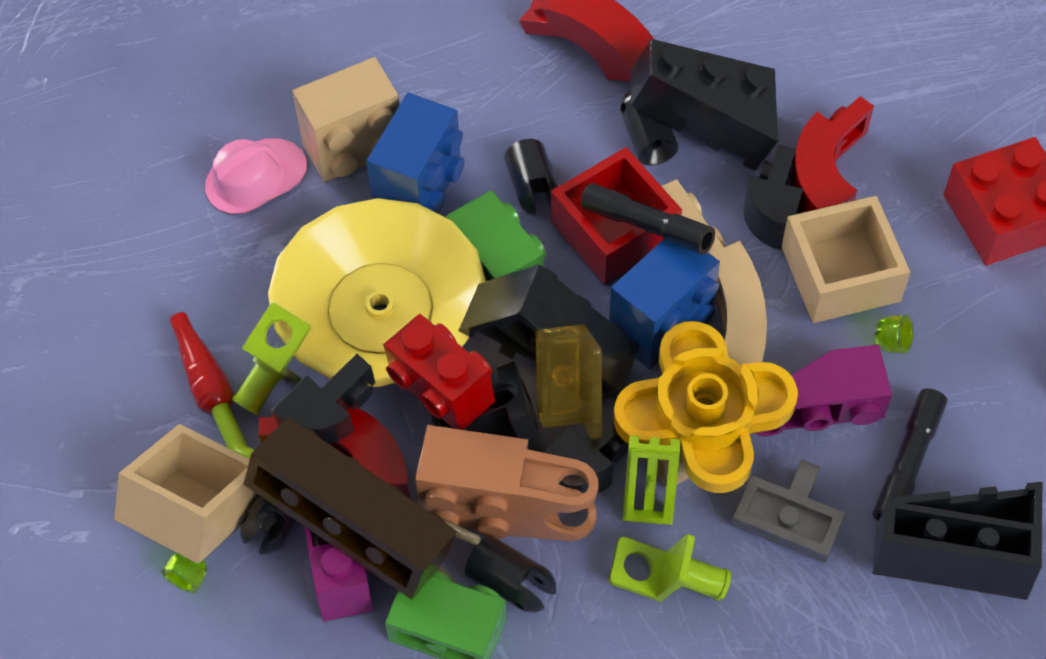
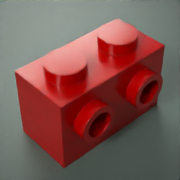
M419 313L383 344L389 364L386 367V371L393 382L401 389L411 392L434 417L442 418L453 429L464 430L495 403L490 365L478 352L471 351L468 353L457 344L454 335L443 324L437 323L434 325Z

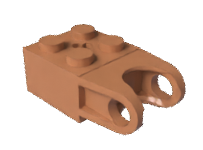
M427 425L415 482L419 505L430 513H434L442 519L462 528L478 531L483 536L492 535L497 539L505 538L508 535L577 541L588 536L594 529L597 515L596 506L593 502L598 493V477L587 463L576 459L528 450V439ZM568 475H578L586 480L589 487L585 493H582L576 489L564 487L559 482ZM584 509L587 514L585 522L576 527L566 526L558 518L559 512L572 513Z

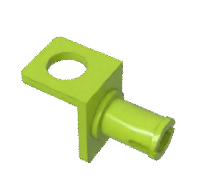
M276 303L270 304L242 347L243 350L254 356L252 361L256 364L236 395L232 397V400L258 416L261 408L280 379L285 381L289 378L299 383L303 378L286 367L310 332V325ZM278 321L287 322L292 330L290 341L281 348L271 347L267 341L269 327Z
M686 534L668 551L627 537H621L616 543L608 582L613 586L662 602L675 590H679L680 587L712 597L716 601H721L728 592L732 574L729 569H722L691 558L695 542V536ZM628 555H640L648 562L650 574L646 580H634L626 573L624 561Z

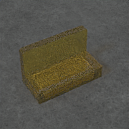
M584 324L536 330L538 421L542 428L581 423L591 439L602 438V352L600 346Z

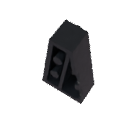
M650 39L631 69V106L680 132L684 127L708 139L706 146L716 151L723 147L745 159L743 165L755 171L778 142L775 69Z
M541 265L479 283L458 330L471 338L478 331L501 344L498 352L510 359L517 352L541 365L538 374L589 401L620 394L625 388L640 345L624 333V330L619 325L607 320L591 306V303L586 298L575 294L558 280L554 272Z
M1043 482L1027 483L1025 489L1000 492L997 491L996 486L980 488L978 494L953 497L947 491L886 498L876 529L872 574L1027 600L1042 567Z

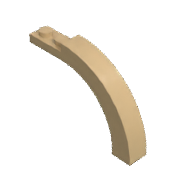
M677 179L662 185L663 189L682 209V216L708 225L702 216L697 198L692 193H686ZM713 227L715 229V240L708 253L720 261L717 278L719 288L714 300L719 311L723 339L729 358L735 360L739 365L762 362L766 346L767 317L760 279L741 241L725 247L720 232L716 227ZM681 452L677 485L689 478L684 468ZM658 459L657 476L665 488L668 460Z

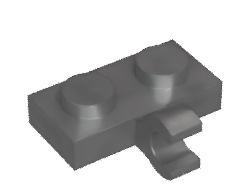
M801 460L789 490L751 475L734 513L731 525L826 563L846 513L809 498L817 481L820 467Z

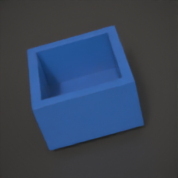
M407 92L366 160L372 199L380 198L418 203L438 214L440 213L445 200V191L450 182L456 183L465 162L464 158L460 155L463 132L459 130L458 111L456 109Z
M665 239L611 287L609 321L619 325L628 337L640 345L636 359L649 370L659 362L661 340L665 333L673 326L688 321L708 324L715 313V308L713 307L714 297L719 288L717 283L719 260L710 253L701 255L667 242Z

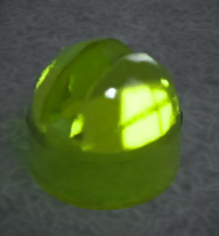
M908 315L885 316L877 322L876 328L879 331L874 333V339L882 350L891 353L909 352L913 343L914 328L912 320Z
M175 552L169 558L161 573L177 588L189 593H196L205 579L207 567L204 559L197 564Z

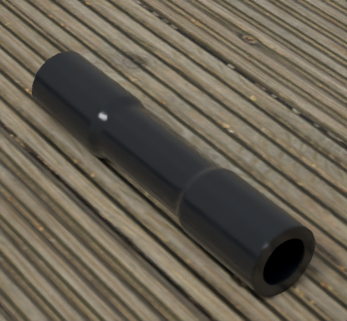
M596 183L588 184L582 193L581 207L584 210L615 222H625L659 235L667 242L705 255L714 243L715 229L706 224L679 214H669L632 200L628 195Z
M925 388L919 392L907 423V433L891 473L886 477L872 513L877 521L880 519L886 498L913 495L915 479L928 445L936 434L948 402L947 397L940 391Z

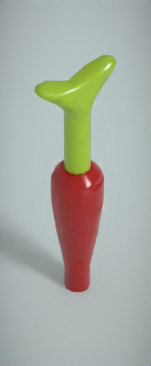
M184 312L174 314L169 321L177 337L189 387L198 408L204 413L213 415L227 448L250 459L254 449L247 445L230 408L234 392L227 376L194 330L187 314Z

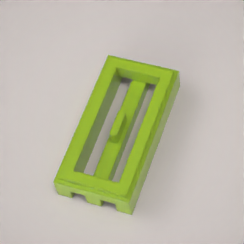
M629 435L623 521L672 525L681 439H670L669 446L660 445V438L650 437L649 444L639 443L640 436ZM638 458H648L643 510L634 509ZM658 459L668 460L663 512L653 511Z

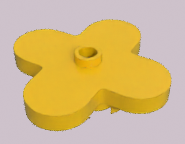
M696 321L679 323L667 331L661 340L659 364L662 376L660 378L634 382L625 387L618 395L614 406L615 429L619 436L628 444L629 435L640 436L639 443L649 444L650 437L660 438V445L669 446L670 439H681L680 452L685 471L690 480L699 488L709 492H730L743 485L751 473L754 450L750 434L774 430L789 421L794 413L797 402V386L793 377L776 364L755 362L739 365L735 360L730 359L723 337L708 324Z

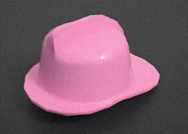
M266 138L256 142L247 139L235 140L226 144L218 151L213 161V167L206 178L205 193L210 204L221 212L229 214L247 213L290 191L301 183L307 173V159L302 149L293 142L281 138Z

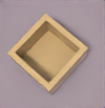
M376 57L292 90L302 144L324 183L337 177L348 176L356 169L367 165L366 160L400 105L399 95Z
M877 195L787 217L781 247L812 324L902 301L911 272Z
M178 424L119 472L114 520L199 564L241 525L257 496V493L243 484L250 459Z

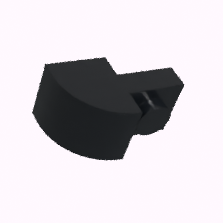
M778 144L773 161L764 160L760 177L749 175L743 211L745 222L753 235L763 243L782 250L781 246L787 217L798 214L803 189L788 185L796 148Z
M356 354L322 388L309 376L304 377L271 409L277 425L279 426L287 417H290L304 428L314 431L328 444L347 437L355 431L350 414L347 411L350 408L356 410L361 407L373 393L374 388L372 386L376 381L372 367L360 355Z
M613 410L585 438L569 426L545 448L546 452L544 453L587 463L598 477V493L612 485L613 463L619 461L626 454L629 444L619 436L615 429ZM568 475L559 482L564 487L576 489L582 493H585L589 487L586 480L578 475Z

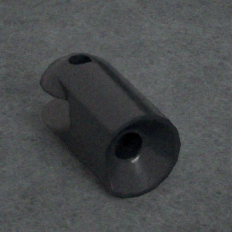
M631 90L627 92L622 99L620 111L639 161L649 166L667 162L674 157L679 148L672 128L632 107Z
M523 139L515 142L505 152L504 159L521 208L528 215L536 217L533 193L545 192L551 210V191L558 187V183L542 142L536 139Z
M257 494L241 523L240 535L243 543H247L259 530L264 531L267 534L260 546L259 553L271 554L283 546L297 521Z
M492 535L482 538L467 560L465 575L481 586L492 589L502 599L522 611L536 613L545 608L542 601L533 592L521 585L525 579L548 594H556V581L553 574L547 568Z

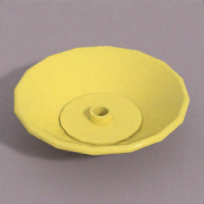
M375 198L336 206L301 227L277 257L268 291L269 304L276 303L310 325V332L294 355L300 363L331 379L348 361L358 354L372 367L376 381L373 387H381L395 384L386 371V367L389 364L383 344L419 313L434 325L437 323L443 324L454 335L457 344L461 347L464 346L469 336L458 330L478 284L486 282L478 250L452 220L418 203ZM377 305H387L383 310L373 309ZM284 321L274 323L276 333L287 344L292 336L290 325Z

